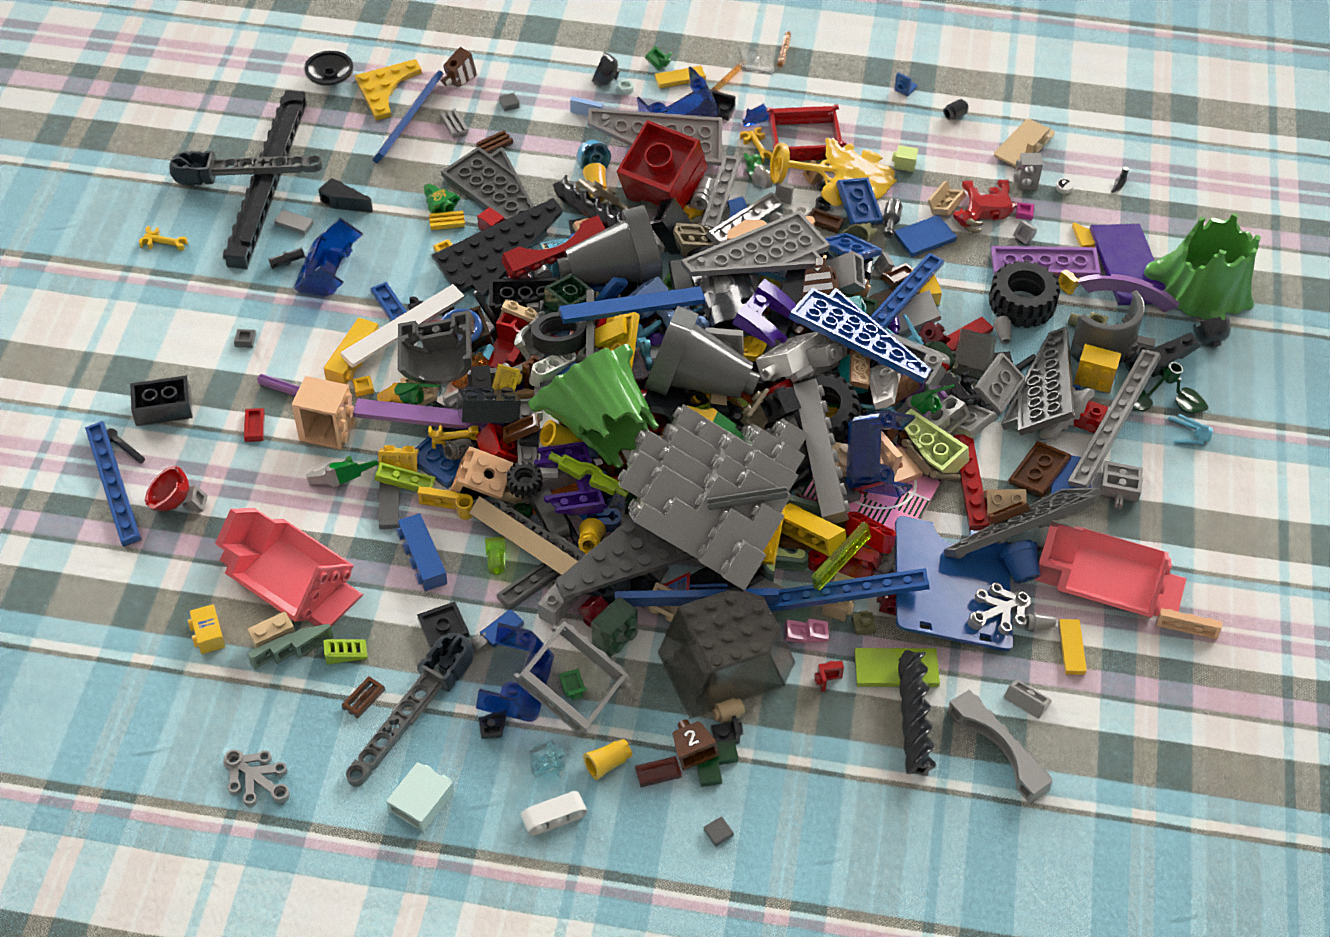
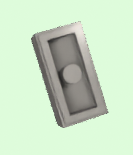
M1018 679L1009 685L1004 695V699L1038 719L1052 702L1050 698Z

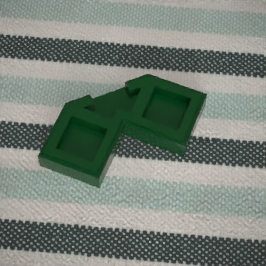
M735 740L717 743L720 755L697 765L701 787L722 784L719 765L739 762Z

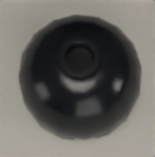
M603 52L592 82L599 85H608L613 79L617 80L620 71L614 56Z
M1221 317L1200 321V326L1196 327V324L1192 326L1198 341L1204 345H1210L1211 348L1221 346V342L1225 341L1231 332L1229 317H1225V320H1221Z

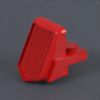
M846 543L844 549L835 553L840 560L837 572L853 578L873 576L884 558L881 552Z

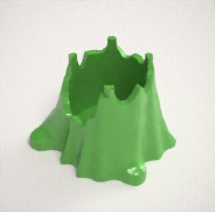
M1232 213L1231 217L1224 221L1210 218L1205 225V218L1199 217L1198 222L1176 250L1146 265L1144 270L1145 276L1166 285L1164 291L1179 302L1177 309L1182 310L1185 314L1197 316L1204 320L1221 317V320H1225L1226 313L1239 314L1242 310L1254 307L1252 277L1261 237L1255 235L1253 239L1249 231H1242L1237 222L1238 214Z
M624 344L612 351L604 348L587 356L582 362L572 365L566 373L554 377L549 385L541 388L538 394L528 402V406L533 412L537 413L544 410L552 418L563 423L578 439L580 438L587 446L596 450L608 465L613 464L617 470L623 467L618 453L622 450L635 451V437L640 430L643 431L645 428L648 429L647 423L653 430L659 428L634 379L630 366L633 350L628 344Z

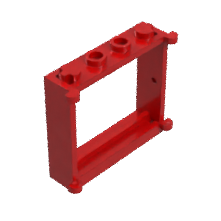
M839 105L793 108L768 107L767 113H769V127L773 150L777 143H779L776 125L832 123L834 139L843 148L847 144L841 138L836 110H839ZM826 145L789 147L790 161L827 160Z

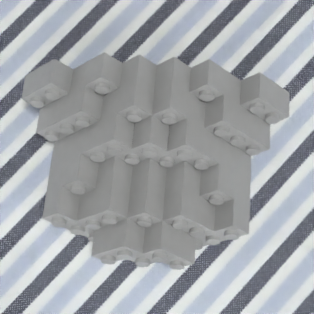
M683 404L682 407L678 406L675 410L673 422L666 425L663 434H665L663 438L646 428L638 432L635 437L636 449L629 452L626 458L628 468L621 471L618 476V484L637 496V499H633L628 506L630 510L628 513L635 523L694 556L700 563L718 572L724 579L745 590L766 556L763 550L782 521L784 515L781 512L791 495L788 493V497L785 499L708 510L707 499L783 486L789 492L798 477V474L795 472L805 457L804 454L799 452V449L808 433L782 418L773 426V434L752 423L751 426L748 425L742 434L744 438L741 439Z

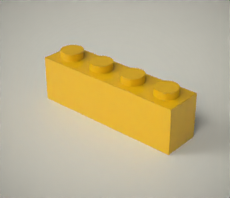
M358 317L323 367L326 380L347 385L349 380L353 379L355 371L358 367H361L363 362L351 368L340 354L343 350L378 330V323Z
M792 503L786 505L782 533L829 557L846 547L845 529Z

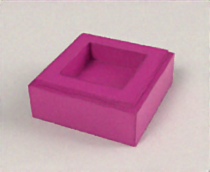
M1017 202L1015 218L1033 220L1034 204Z

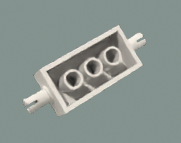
M818 332L793 336L785 344L781 343L758 357L756 363L761 379L764 381L770 380V382L777 381L781 377L790 379L793 373L809 366L806 350L826 340V337Z

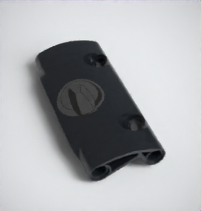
M704 246L691 250L687 254V257L702 252L713 246ZM749 273L692 277L695 286L701 287L706 298L705 304H702L711 327L718 329L737 327L732 324L737 312L755 293Z

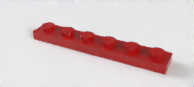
M963 434L954 435V438L968 446L969 462L959 470L969 530H982L990 526L987 517L974 439Z

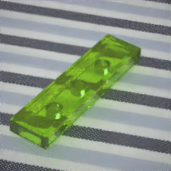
M862 522L811 576L815 589L821 590L871 537L868 524Z

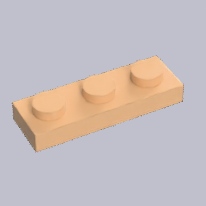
M1161 608L1156 626L1218 639L1222 629V622L1212 618H1203L1193 614Z

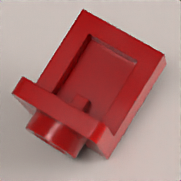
M842 660L818 664L817 673H814L816 685L820 686L821 692L826 691L827 681L843 678L844 665Z

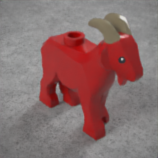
M999 179L997 185L1001 190L998 187H990V194L983 195L978 192V188L974 187L973 180L963 181L962 187L967 191L970 201L967 210L964 211L960 208V211L954 212V219L969 232L976 234L982 231V228L976 227L984 224L983 221L977 222L979 219H992L996 221L1007 218L1013 212L1014 207H1017V204L1011 201L1009 196V179Z

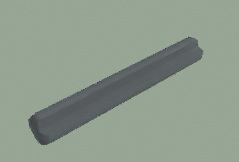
M783 486L712 497L707 499L708 510L785 499L788 497V491Z

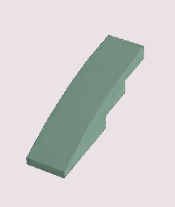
M330 624L309 627L267 642L247 653L250 664L256 670L272 659L276 664H279L293 654L300 659L324 644L323 640L332 639V628Z

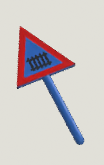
M691 572L663 584L673 590L727 587V584H690Z

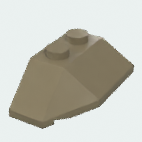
M676 223L674 225L673 235L676 246L684 259L687 258V254L691 250L715 245L706 236L712 228L701 224Z

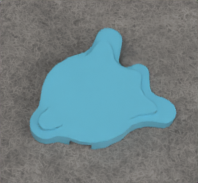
M640 337L636 340L637 347L640 348V358L638 359H640L641 372L648 379L653 366L650 355L651 344L650 340Z

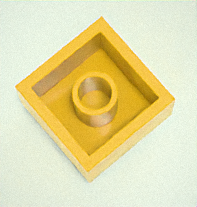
M1085 344L1074 384L1110 393L1121 353Z

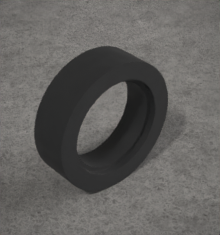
M553 312L539 317L531 326L533 346L543 354L567 355L579 351L586 345V321L563 324L560 313ZM555 330L574 331V333L563 337H549L545 335Z

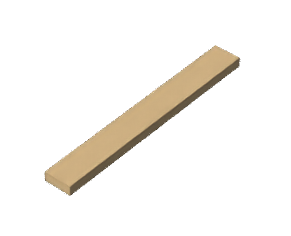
M480 496L469 512L561 575L578 562Z

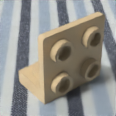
M987 489L983 491L984 497L987 499V515L1020 501L1027 503L1026 489Z

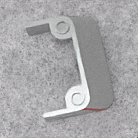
M890 333L932 369V374L925 384V392L937 389L949 369V357L944 353Z

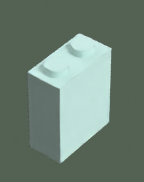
M417 762L386 800L388 811L424 832L454 794L453 783L447 776L435 773L430 766H423Z

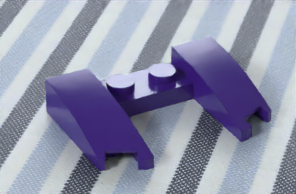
M764 279L749 301L737 312L732 324L772 347L775 346L776 339L785 344L788 338L770 321L764 318L762 314L769 307L790 319V312L796 304L777 286Z
M584 442L540 447L537 450V453L541 454L540 459L534 460L537 468H558L557 463L548 459L551 452L561 457L568 455L580 462L592 464ZM586 474L580 480L575 478L579 491L544 496V501L551 503L556 508L555 512L558 514L582 515L603 513L605 506L601 490L591 487L589 484L592 477L590 474Z

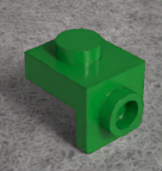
M654 46L644 58L657 70H660L662 66L666 68L672 61L670 57L673 53L670 51L666 55L657 46Z
M579 668L558 674L565 699L571 697L572 700L584 697L583 693L587 691V687H584Z

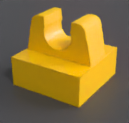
M1067 270L1061 272L1058 279L1060 289L1066 294L1071 295L1074 293L1075 288L1079 286V278L1077 279L1074 273H1070Z

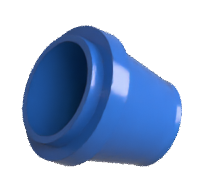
M1030 539L1009 544L999 554L1001 561L1007 566L1016 584L1029 582L1041 576L1038 557L1039 546L1037 542H1033Z

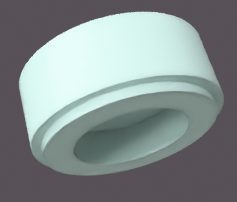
M622 80L618 83V92L620 94L629 95L633 93L634 84L632 81Z

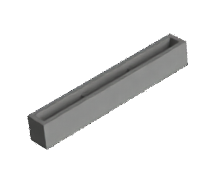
M816 378L794 384L795 393L801 405L799 413L803 431L808 433L805 441L822 518L833 524L849 520L847 512L851 510L848 500L844 499V495L847 492L844 483L841 484L840 478H843L841 467H837L836 462L839 461L837 450H833V445L836 443L833 433L830 434L829 432L832 425L830 418L826 417L825 412H828L826 401L822 400V396H825L823 386L818 385Z

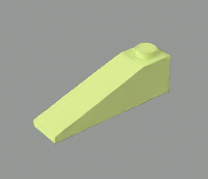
M910 409L898 420L926 461L942 473H956L969 462L968 446L914 410Z

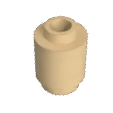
M731 698L716 703L714 705L715 709H712L714 719L720 723L731 721L732 716H736L738 719L741 718V715L745 714V708L740 698Z

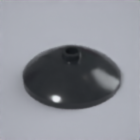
M334 50L318 52L308 58L304 65L306 77L313 83L322 86H332L344 82L351 76L354 69L353 61L347 54Z

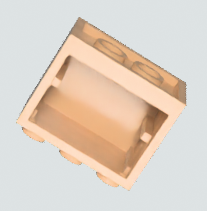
M305 376L291 404L299 441L340 450L343 449L344 444L349 441L351 429H354L356 425L349 385Z

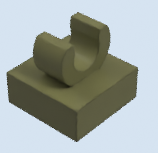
M864 610L858 614H852L855 635L876 633L872 612Z

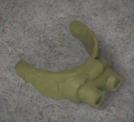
M868 222L867 224L851 225L844 229L841 234L861 235L866 239V242L870 243L878 235V230L876 228L873 229L871 223Z

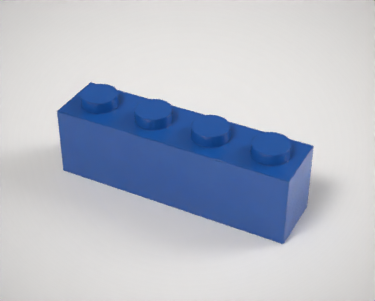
M421 513L398 520L399 528L396 529L399 540L403 539L404 541L402 545L405 554L410 555L409 563L411 569H416L415 577L418 585L422 584L424 591H428L448 584L446 571Z

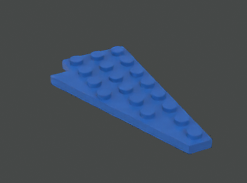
M811 288L790 312L789 318L796 323L802 324L812 331L828 337L830 340L837 341L845 347L853 349L863 356L895 370L897 373L910 377L916 382L923 384L932 370L836 288L829 295Z

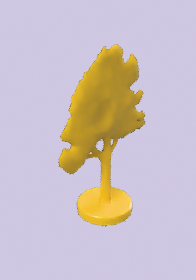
M826 138L825 140L827 160L822 161L821 164L790 161L789 147L786 143H777L770 162V178L773 184H782L786 178L788 168L820 173L826 183L821 191V196L832 206L837 207L843 204L836 185L838 180L868 177L876 200L886 194L887 190L897 182L894 178V170L888 165L884 166L879 163L883 157L878 153L865 149L860 156L854 151L855 146L852 143L845 145V149L838 145V141L833 138ZM825 171L833 172L835 174L834 178L828 177Z

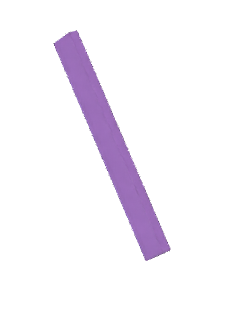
M357 399L353 412L354 417L437 427L441 425L446 428L468 430L469 427L476 425L478 426V431H481L489 424L462 422L457 409ZM494 423V424H497V425H499V426H501V427H504L506 423Z

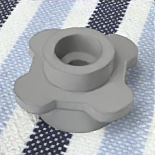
M477 633L470 640L475 652L487 642L484 638L486 633H483L481 636Z

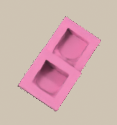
M808 619L804 623L786 620L784 623L785 641L815 643L829 640L828 622Z

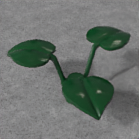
M1171 362L1168 367L1159 370L1158 375H1161L1162 379L1149 393L1146 394L1143 389L1133 410L1146 411L1150 409L1153 401L1149 396L1164 381L1169 384L1177 382L1176 393L1178 395L1175 401L1183 411L1197 413L1208 410L1209 406L1193 389L1184 387L1180 391V382L1182 381L1180 375L1183 372V367L1177 362Z

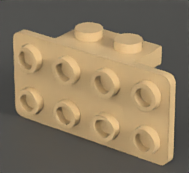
M1026 119L994 152V157L1016 167V161L1020 159L1021 153H1039L1054 136L1055 131L1031 119Z

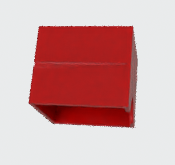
M646 120L616 172L627 199L637 203L644 200L658 206L660 201L675 198L684 210L708 166L703 155L700 140Z

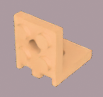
M881 429L874 431L863 465H869L873 470L872 475L874 478H880L883 483H886L883 485L885 490L922 477L923 471L902 447L896 448Z
M469 446L461 459L451 491L459 493L464 486L500 500L507 484L508 470L510 471L513 462ZM485 470H490L493 473L492 479H487L484 476Z

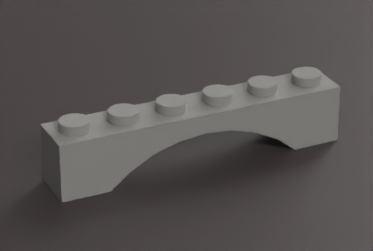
M969 689L950 701L948 714L960 727L982 734L1003 751L1013 768L1016 789L1029 804L1050 791L1053 782L1050 774L1043 770L1037 764L1036 759L1023 749L1020 741L1013 738L1007 727L996 719L994 713L982 704L981 699L977 695H974Z

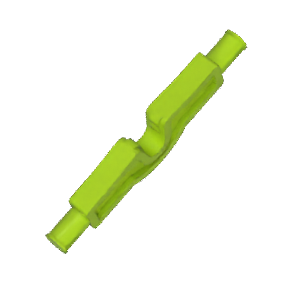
M553 452L548 457L549 460L558 464V469L578 480L582 479L586 474H590L592 476L589 481L591 487L602 490L610 495L617 493L625 498L629 495V491L619 486V481L604 474L596 465L580 462L568 455L561 457Z

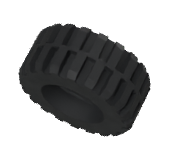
M1029 261L1008 263L998 269L997 273L993 276L989 293V305L993 313H997V317L1007 316L1014 327H1037L1051 319L1056 311L1060 295L1059 281L1051 271H1048V268L1045 266L1041 267L1038 263L1034 262L1033 264L1029 263ZM1025 291L1033 294L1036 297H1021L1013 292Z
M820 374V377H816L818 385L823 386L825 396H822V400L840 404L838 412L830 418L832 428L829 429L830 434L833 433L835 442L844 444L846 439L850 440L854 436L853 432L857 431L858 423L862 422L861 418H856L862 416V406L856 391L846 379L842 377L837 378L836 375L832 374L829 376ZM798 410L795 413H793V415L796 419L799 429L803 430L801 417Z

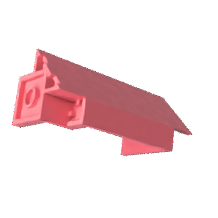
M255 508L230 509L215 542L217 546L224 550L220 561L227 565L225 574L280 612L285 611L293 621L308 620L315 626L324 624L332 626L364 595L346 583L351 577L353 564L285 519H271Z
M1051 521L1039 561L1041 576L1034 579L1035 581L1056 586L1059 591L1151 618L1153 615L1159 616L1161 608L1179 612L1186 583L1185 577L1170 573L1172 561L1169 558V552L1079 526L1074 528Z

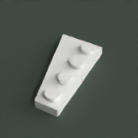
M881 364L870 368V389L876 410L887 408L895 403L901 376L900 373Z

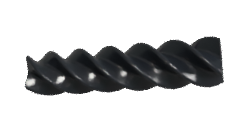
M567 175L561 181L553 184L554 191L559 199L581 212L585 217H589V219L598 215L606 229L622 221L620 209L612 211L610 202L601 204L599 196L591 197L587 190H580L578 181L569 183Z
M905 650L898 659L899 691L902 698V730L905 736V770L907 774L928 776L929 771L936 767V763L929 756L935 745L927 736L932 730L933 724L926 718V715L931 710V705L924 698L930 689L929 685L923 680V677L928 672V667L921 661L926 652Z

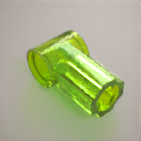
M505 537L485 538L488 571L493 575H501L503 572H506L504 556L506 554Z

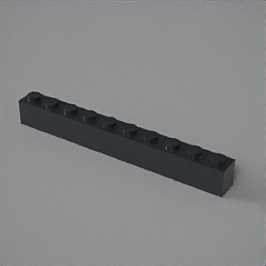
M806 269L787 270L786 280H783L780 286V290L796 305L802 300ZM770 308L769 319L767 320L788 338L795 322ZM776 339L774 347L767 344L763 354L780 345L781 342ZM751 361L753 363L751 371L760 374L757 363ZM759 377L753 393L755 394L758 390L761 392L767 388L770 380L764 381Z

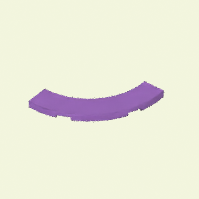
M1094 274L1079 278V284L1088 293L1111 290L1131 294L1137 290L1142 298L1153 303L1162 312L1178 308L1179 302L1164 290L1160 291L1153 287V284L1138 278L1111 274V276Z

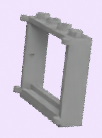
M563 621L558 627L553 625L551 628L553 631L552 635L519 675L516 672L513 678L515 682L576 733L585 735L587 733L586 729L617 688L624 684L623 680L628 674L622 669L621 665L610 660L604 651L597 649L590 639L579 634L573 625ZM558 634L562 635L615 680L587 719L530 672Z

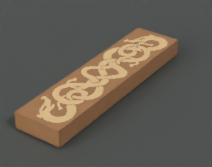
M850 349V384L855 387L868 389L870 385V358Z

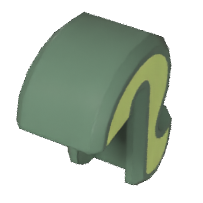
M778 546L775 565L762 564V574L764 578L774 582L775 568L802 572L808 566L809 554L803 549L793 548V552H790L788 549Z

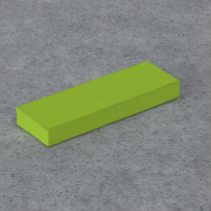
M380 462L374 481L418 492L419 486L433 488L436 477Z

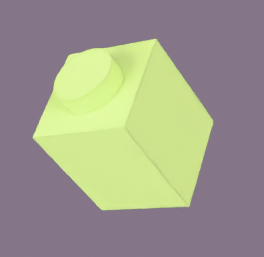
M898 145L897 152L894 151L892 161L895 162L894 169L914 172L918 148Z

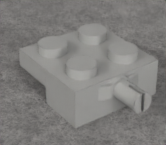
M1105 461L1100 488L1101 495L1114 497V506L1117 508L1119 504L1118 509L1123 507V500L1138 502L1142 491L1143 468Z

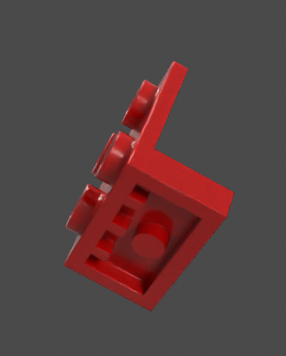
M497 338L493 344L494 350L489 360L483 362L482 366L490 365V368H497L498 364L503 365L505 362L513 368L523 363L525 357L514 343Z

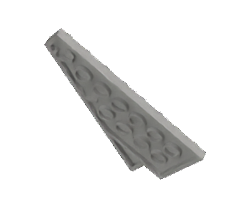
M597 108L588 109V127L631 146L646 120L700 140L707 165L721 166L722 118Z
M799 210L681 260V266L690 277L815 268V259L821 258L819 254L829 250L830 244Z

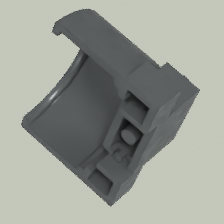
M1137 290L1131 293L1133 298L1128 314L1121 320L1123 324L1107 325L1092 320L1086 314L1079 316L1070 348V354L1077 362H1080L1085 344L1121 353L1118 365L1123 363L1124 360L1136 356L1138 344L1135 341L1145 313L1144 300Z
M471 312L453 313L450 319L418 324L416 320L399 323L397 370L404 377L412 381L426 384L448 383L466 375L472 365L471 335L474 334V318ZM421 340L423 348L417 347L414 344Z

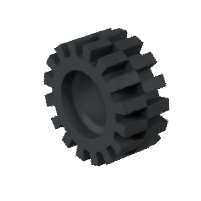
M521 461L522 465L515 463V467L511 466L510 471L508 470L507 472L508 490H510L512 495L515 493L517 498L521 495V499H525V496H528L529 499L532 498L531 494L536 496L537 491L540 492L541 487H543L542 472L535 463L532 466V463L529 461L528 464H525V461ZM522 477L532 478V480L528 483H520L517 481Z

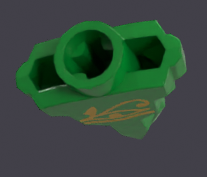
M430 183L423 186L424 194L427 197L426 203L431 214L453 212L455 206L460 201V197L453 192L439 189Z

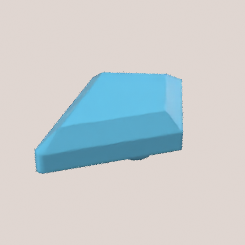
M657 320L644 329L639 323L637 338L647 337L659 329L662 324L661 320Z

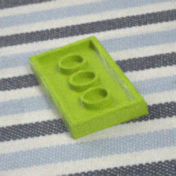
M855 648L857 687H899L898 659L905 650H910L912 652H926L921 660L928 667V672L923 677V680L929 687H939L937 649Z

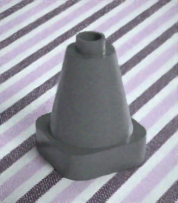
M644 205L622 210V221L566 249L565 258L557 259L562 280L571 278L573 285L608 284L613 277L626 279L628 283H637L638 287H640L647 280L656 277L662 280L663 275L660 252Z
M677 306L644 388L663 396L667 395L669 387L738 399L742 392L752 395L760 377L759 373L751 371L753 363L697 325L696 320L699 314Z

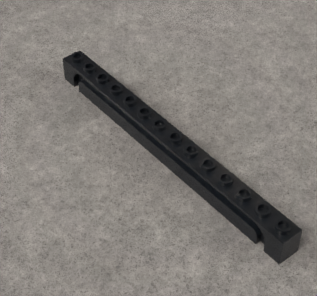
M285 90L284 95L280 98V106L276 109V117L272 119L271 130H268L267 141H264L263 152L259 154V157L289 156L307 106L305 92ZM282 173L254 174V176H251L250 186L246 189L245 200H242L241 211L237 213L236 224H233L232 235L228 237V246L223 251V259L226 261L227 267L248 269Z

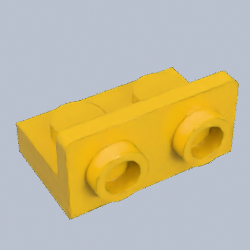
M754 336L743 337L744 357L756 362V359L762 356L767 344Z
M498 364L492 388L494 390H501L503 387H510L515 390L516 385H519L522 379L521 370Z
M385 445L378 451V463L382 462L418 472L419 449H414V446L395 448L394 445Z

